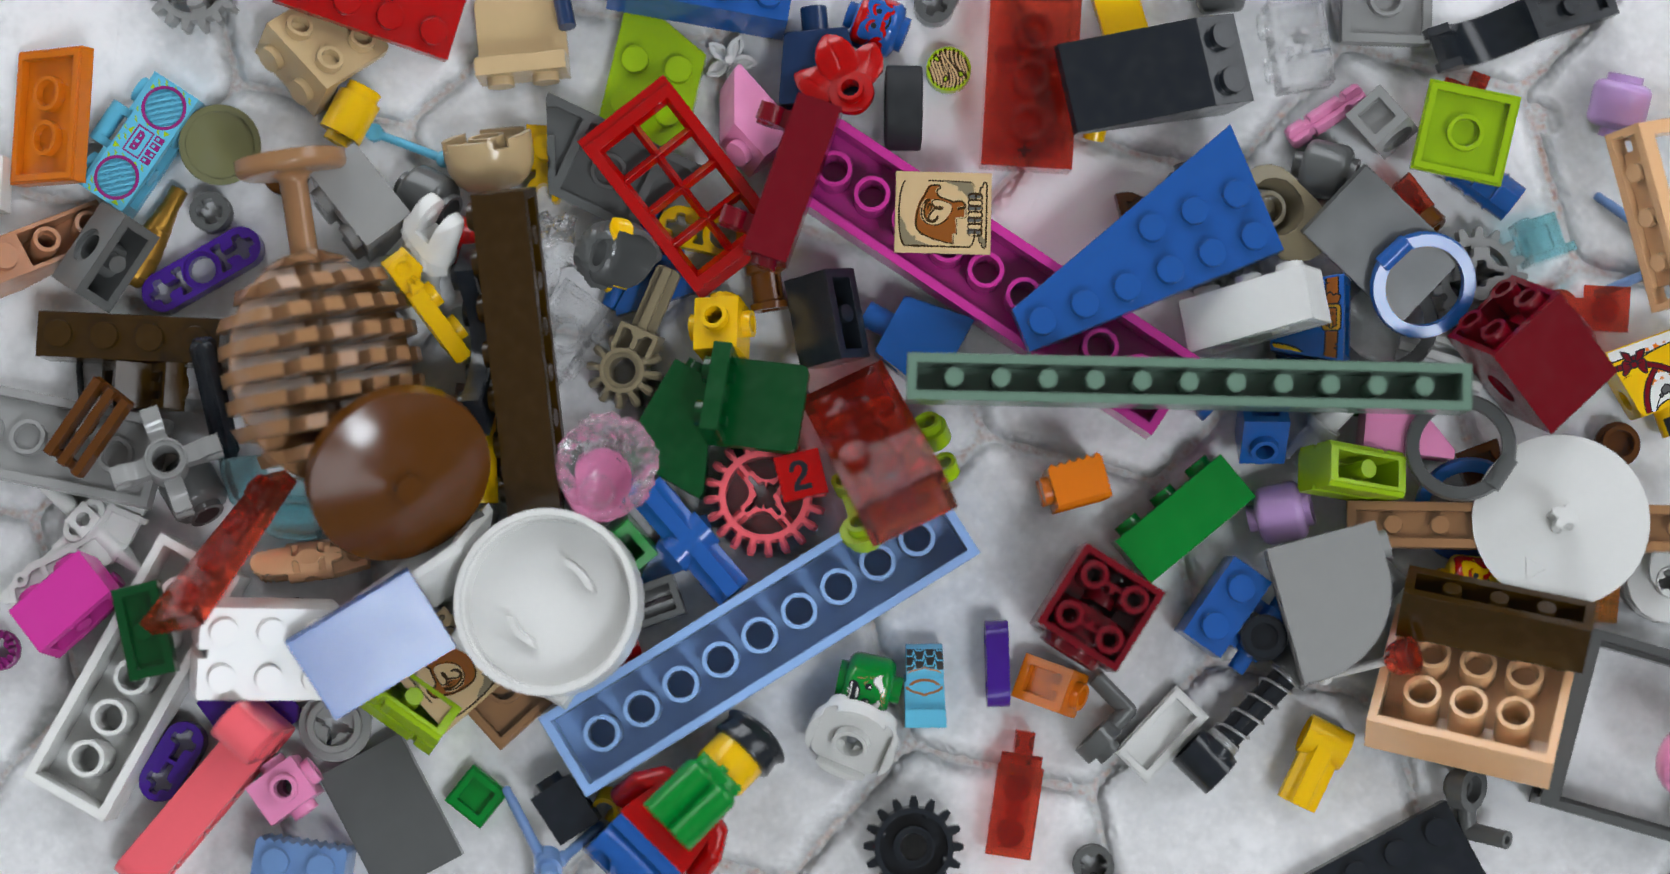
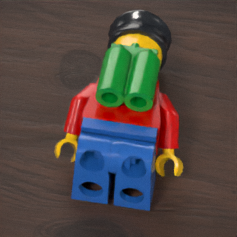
M730 709L728 718L715 727L716 735L701 749L697 759H688L675 771L663 765L633 772L615 787L606 786L602 788L592 806L597 807L598 804L604 802L611 805L612 808L608 810L604 818L609 823L582 850L606 874H684L685 872L686 874H712L722 861L728 835V828L723 818L733 808L735 804L734 797L743 794L758 777H767L776 764L784 763L785 756L783 750L772 732L753 716L740 710Z

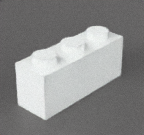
M1292 260L1276 265V272L1262 276L1261 273H1247L1235 277V284L1223 288L1220 285H1208L1195 289L1193 297L1179 300L1188 350L1195 355L1210 358L1332 323L1321 270L1303 264L1302 260Z

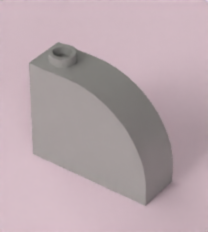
M1375 520L1268 548L1264 552L1301 687L1330 679L1356 664L1374 646L1386 624L1392 594L1391 576L1386 557L1392 556V549L1386 530L1378 531Z

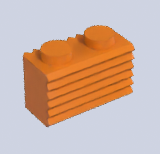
M1097 452L1092 456L1086 455L1082 459L1077 457L1074 461L1068 460L1064 464L1061 462L1056 466L1051 464L1044 470L1041 478L1035 481L1041 506H1050L1052 515L1105 501L1112 496L1102 455Z

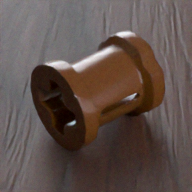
M753 265L744 268L745 276L750 277L753 304L750 305V309L755 314L788 309V300L784 298L781 272L785 270L784 268L777 266L775 272H769Z

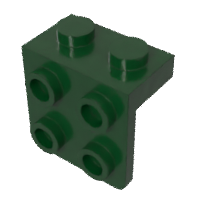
M714 341L712 355H706L703 360L702 382L706 383L704 399H697L694 425L699 426V430L707 445L781 454L795 453L799 446L810 373L807 367L803 365L742 359L738 357L731 342Z

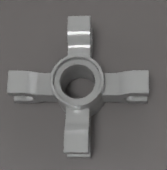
M157 405L140 410L139 412L150 444L145 451L143 459L108 468L117 493L152 480L155 484L166 488L177 520L195 515L183 480L187 477L190 467L224 458L217 433L182 445L177 440L168 438ZM171 453L180 458L179 465L171 472H160L154 467L157 458L163 454Z

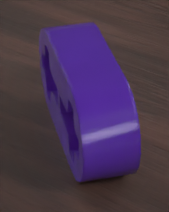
M984 620L986 706L1010 707L1008 621Z
M182 721L171 725L166 730L139 776V788L147 799L154 802L170 800L192 775L209 744L205 728L193 721ZM191 730L194 733L191 740L196 744L195 749L184 750L178 759L175 758L174 755L181 744L175 739L178 733L186 734ZM169 764L173 765L167 777V780L172 784L171 789L165 788L156 792L154 788L157 782L151 778L152 774L163 773Z

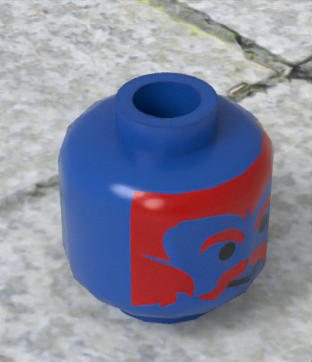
M861 0L860 3L850 2L842 26L850 29L849 35L853 47L859 48L867 43L875 42L883 58H885L893 50L900 52L912 19L906 17L905 6L897 1Z

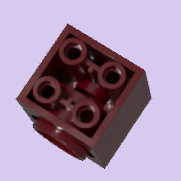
M1514 275L1495 285L1491 295L1475 310L1466 313L1459 320L1457 327L1447 336L1466 363L1472 364V371L1504 413L1550 434H1553L1618 372L1597 343L1596 335L1591 326L1569 305L1561 292Z
M1086 542L1075 549L1031 619L1030 624L1043 632L1040 636L1041 640L1088 670L1094 672L1099 667L1105 672H1117L1166 592Z

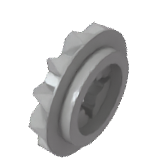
M308 701L300 714L299 734L302 743L312 755L328 762L348 760L361 753L371 738L373 717L360 707L344 715L342 718V722L349 725L348 728L354 729V731L338 733L331 744H329L331 729L325 726V723L318 721L319 718H333L323 701Z

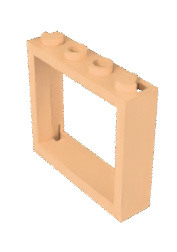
M1670 118L1639 122L1605 135L1652 313L1670 310V298L1667 299L1664 290L1665 286L1670 285V189L1656 141L1657 137L1670 135ZM1625 141H1631L1633 151L1627 152Z

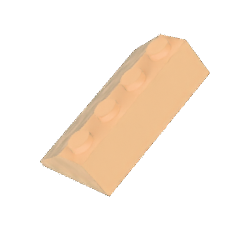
M1397 604L1384 654L1391 650L1401 652L1403 654V664L1397 669L1386 666L1380 667L1366 718L1364 746L1549 790L1575 672L1559 671L1551 667L1521 661H1510L1502 657L1473 651H1462L1454 647L1429 642H1418L1410 638L1395 636L1401 604Z

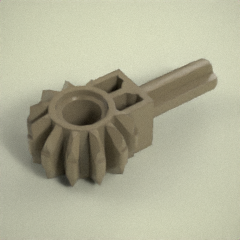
M658 265L655 268L632 323L621 320L615 335L608 336L610 351L600 345H596L593 348L595 354L601 357L602 360L600 363L587 362V369L599 371V376L590 379L588 385L590 388H599L605 385L598 397L601 402L606 403L615 395L614 404L616 409L623 410L627 404L628 397L635 408L642 407L643 399L640 391L653 397L656 389L648 384L649 380L662 381L664 379V374L658 371H651V366L657 365L663 360L659 352L665 339L656 335L680 281L681 275L677 271L664 265ZM629 358L635 365L636 373L630 382L622 384L616 378L615 368L621 360Z

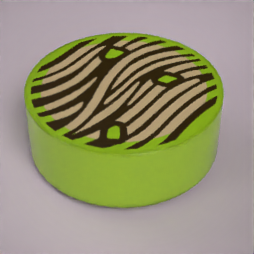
M943 47L936 50L928 59L926 66L928 83L934 90L943 94H954L961 91L967 85L971 74V64L968 57L961 50L954 47Z

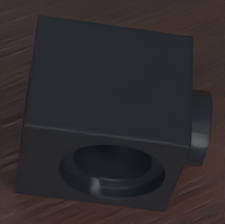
M558 770L535 785L540 793L530 800L560 846L603 818L598 809L592 806L593 801L591 798L584 795L572 773L563 777Z

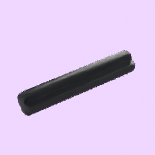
M211 336L196 337L192 339L189 350L209 435L217 433L224 458L218 459V461H232L238 457L240 446L231 432L236 430L234 420L227 416L225 404L229 402L227 391L222 388L221 376L223 375V370L218 360L216 340Z

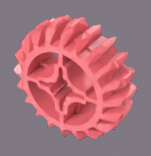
M800 445L798 446V449H797L796 452H800V449H801ZM731 448L725 449L724 453L732 463L725 467L721 462L715 461L712 467L718 473L723 474L721 480L707 478L705 481L706 486L718 489V495L705 496L704 503L706 505L718 504L719 510L711 512L707 515L709 522L724 519L726 523L717 530L716 534L718 537L723 538L732 530L736 535L731 540L730 547L736 550L741 545L743 539L747 540L749 544L746 554L751 557L756 553L757 544H764L765 557L772 558V544L779 542L782 552L785 555L789 554L791 549L786 539L792 536L798 544L803 546L806 543V539L799 532L802 526H805L812 532H816L818 529V525L808 519L809 514L824 515L825 513L824 507L812 504L813 498L826 497L827 493L803 499L802 508L795 520L791 518L782 505L780 486L774 493L773 498L776 502L775 506L781 512V515H778L772 507L766 509L764 504L762 508L755 506L747 512L758 498L754 485L749 481L751 478L759 486L765 485L766 490L768 485L774 488L779 485L778 476L773 479L760 478L748 464L758 460L774 461L773 458L787 454L742 449L744 454L737 458ZM738 474L747 485L749 495L745 503L740 506V509L731 515L728 506V490L732 479ZM758 514H768L779 523L783 530L772 534H757L744 529L741 525Z

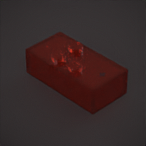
M988 0L979 170L1068 175L1072 170L1074 134L1054 46L1080 40L1082 0Z
M882 360L807 395L804 411L873 548L958 507L943 468Z

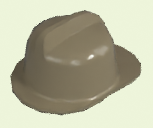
M1267 164L1251 169L1252 176L1284 248L1276 256L1286 261L1302 260L1305 262L1321 254L1322 252L1300 232L1322 208L1321 204L1283 167Z

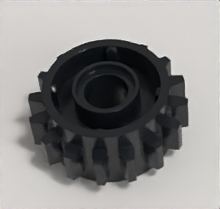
M911 795L909 805L903 807L898 799L895 798L892 800L894 809L888 814L881 808L876 811L882 820L879 826L875 824L867 825L866 829L875 837L874 841L864 842L863 849L874 851L875 856L870 858L866 864L868 868L879 866L881 869L879 874H947L948 867L959 868L961 865L959 861L953 858V852L963 850L964 844L953 841L952 838L953 835L961 830L958 824L947 826L945 821L949 818L951 812L945 809L939 814L935 813V800L931 798L924 807L918 806L916 795ZM912 833L923 836L927 843L924 854L915 859L904 856L900 851L902 839Z

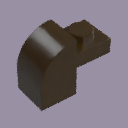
M118 360L103 362L102 378L135 403L132 410H143L157 405L159 411L185 412L189 379L187 367L184 366V363H140ZM113 400L109 407L115 408L118 403Z

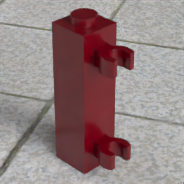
M801 92L797 94L792 111L771 102L761 101L756 115V123L784 131L755 214L724 204L718 220L720 222L719 225L747 234L742 249L744 255L751 257L749 264L769 272H775L777 266L784 269L788 268L842 117L841 106Z

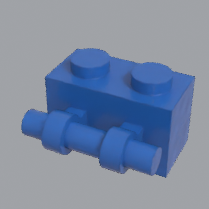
M1224 556L1174 631L1212 657L1221 658L1229 646L1237 652L1227 666L1243 676L1252 661L1254 663L1258 662L1244 653L1240 645V634H1238L1251 613L1253 612L1256 615H1272L1283 623L1276 596L1270 604L1262 600L1272 582L1236 556Z

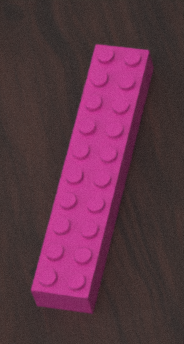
M840 120L808 214L954 312L973 319L975 326L1017 354L1200 358L1134 313L1127 314L1028 354L1011 315V310L1058 271L1062 265L993 219H991L990 255L894 253L896 171L919 170L844 120ZM1099 408L1144 439L1152 436L1169 410Z

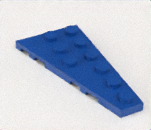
M1231 124L1011 310V315L1028 354L1277 255L1284 250Z

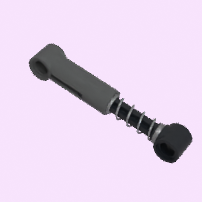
M1386 558L1391 576L1392 601L1404 588L1406 576ZM1288 640L1283 652L1270 661L1272 663V671L1266 677H1259V684L1252 692L1244 693L1245 699L1237 707H1230L1231 714L1223 722H1216V726L1208 732L1204 729L1198 732L1172 760L1205 794L1212 790L1234 767L1237 762L1234 756L1237 754L1236 752H1239L1241 742L1244 739L1250 740L1249 734L1259 724L1265 725L1263 719L1273 709L1279 710L1278 703L1287 694L1293 695V688L1304 691L1308 686L1301 687Z

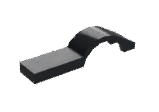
M1518 0L1501 9L1456 24H1448L1446 22L1427 28L1422 34L1425 40H1430L1438 60L1435 68L1437 73L1440 74L1495 60L1531 44L1610 19L1620 12L1615 0Z

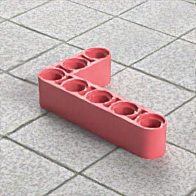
M246 700L233 705L217 722L210 733L220 742L120 858L114 870L119 874H175L244 793L245 788L260 774L259 768L277 754L296 728L264 700Z

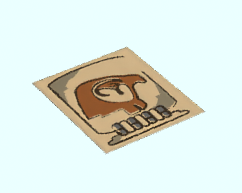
M896 171L894 253L990 255L992 173Z
M444 606L437 612V615L451 635L456 627L455 619ZM456 648L414 673V675L462 708L446 732L500 686V684L486 676L468 655ZM410 677L400 681L407 689L417 687L423 692V700L420 704L440 724L452 707Z

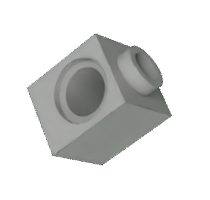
M1381 85L1377 86L1345 114L1384 160L1418 131V127Z

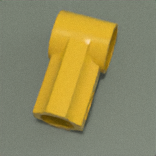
M1311 714L1297 739L1295 746L1296 756L1277 796L1315 813L1334 771H1338L1348 757L1355 734L1315 714Z

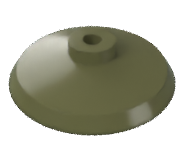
M224 104L205 106L194 112L181 129L179 136V153L185 167L197 179L212 185H230L239 182L240 180L235 175L233 163L243 157L261 152L259 131L252 119L238 108Z

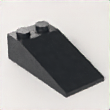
M1234 13L1191 18L1061 43L1054 46L1074 135L1221 116L1254 101Z

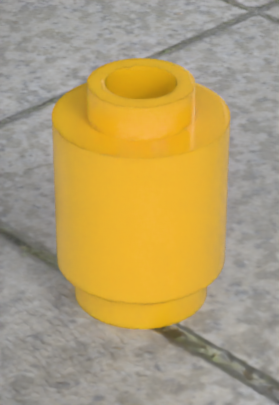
M349 79L345 87L338 89L320 122V126L326 130L323 137L345 149L354 142L357 146H360L380 110L377 104L381 96L371 88Z

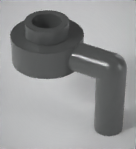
M1101 671L1089 685L1115 711L1097 726L1076 748L1075 751L1088 764L1095 759L1102 764L1121 746L1116 738L1137 712L1135 704Z
M1454 767L1444 779L1443 792L1449 806L1458 809V823L1467 840L1508 849L1512 843V833L1510 831L1477 823V809L1483 803L1487 791L1486 775Z

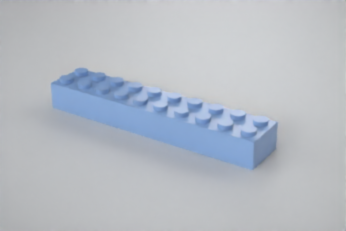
M939 485L931 486L938 501L937 509L929 516L915 517L886 529L884 541L877 549L868 553L855 552L843 543L840 532L621 666L597 686L576 694L566 710L557 706L539 717V721L584 795L588 797L980 554V551ZM907 496L892 502L888 509L907 503Z

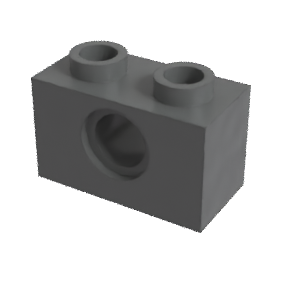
M101 201L51 277L110 313L160 237L124 213Z

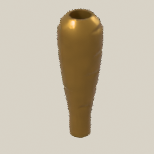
M171 185L162 203L143 225L160 238L129 285L137 289L141 288L145 280L156 272L170 238L178 211L188 194L184 190Z

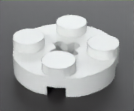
M834 694L830 696L826 704L819 706L813 713L805 733V743L808 749L811 744L813 751L817 754L815 761L818 765L834 776L857 781L863 780L865 774H873L878 771L876 776L878 777L888 771L893 763L899 743L896 733L897 721L887 711H880L878 708L863 701L849 699L844 694ZM847 736L858 739L855 744L846 741Z

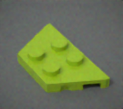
M624 12L599 117L607 119L663 74L694 113L706 64V54L664 19ZM667 105L640 125L650 140L660 146H663L684 129V126Z

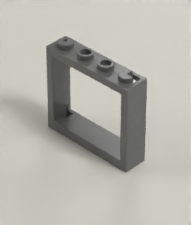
M1593 628L1583 674L1574 673L1549 790L1532 786L1528 802L1670 842V827L1561 796L1599 649H1607L1670 667V649Z

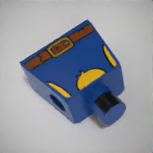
M1345 274L1324 276L1323 282L1332 323L1270 340L1271 351L1277 355L1307 360L1350 361L1351 280Z

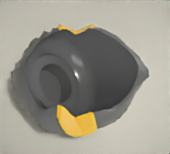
M612 217L611 220L594 223L583 233L581 239L576 243L573 262L576 270L584 276V280L590 285V288H598L605 292H610L613 287L626 290L644 281L654 265L662 259L663 254L656 242L640 225L630 222L625 218Z

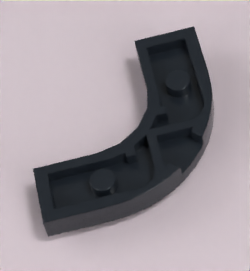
M475 243L462 244L457 262L451 266V282L454 290L460 291L463 299L462 317L465 326L470 329L471 361L466 365L465 369L466 384L464 391L459 392L457 400L477 420L485 436H490L495 413L490 412L487 400L488 388L492 386L490 368L485 367L482 358V345L487 340L485 322H480L477 314V298L481 295L480 279L474 275L471 265V254L473 249H476Z

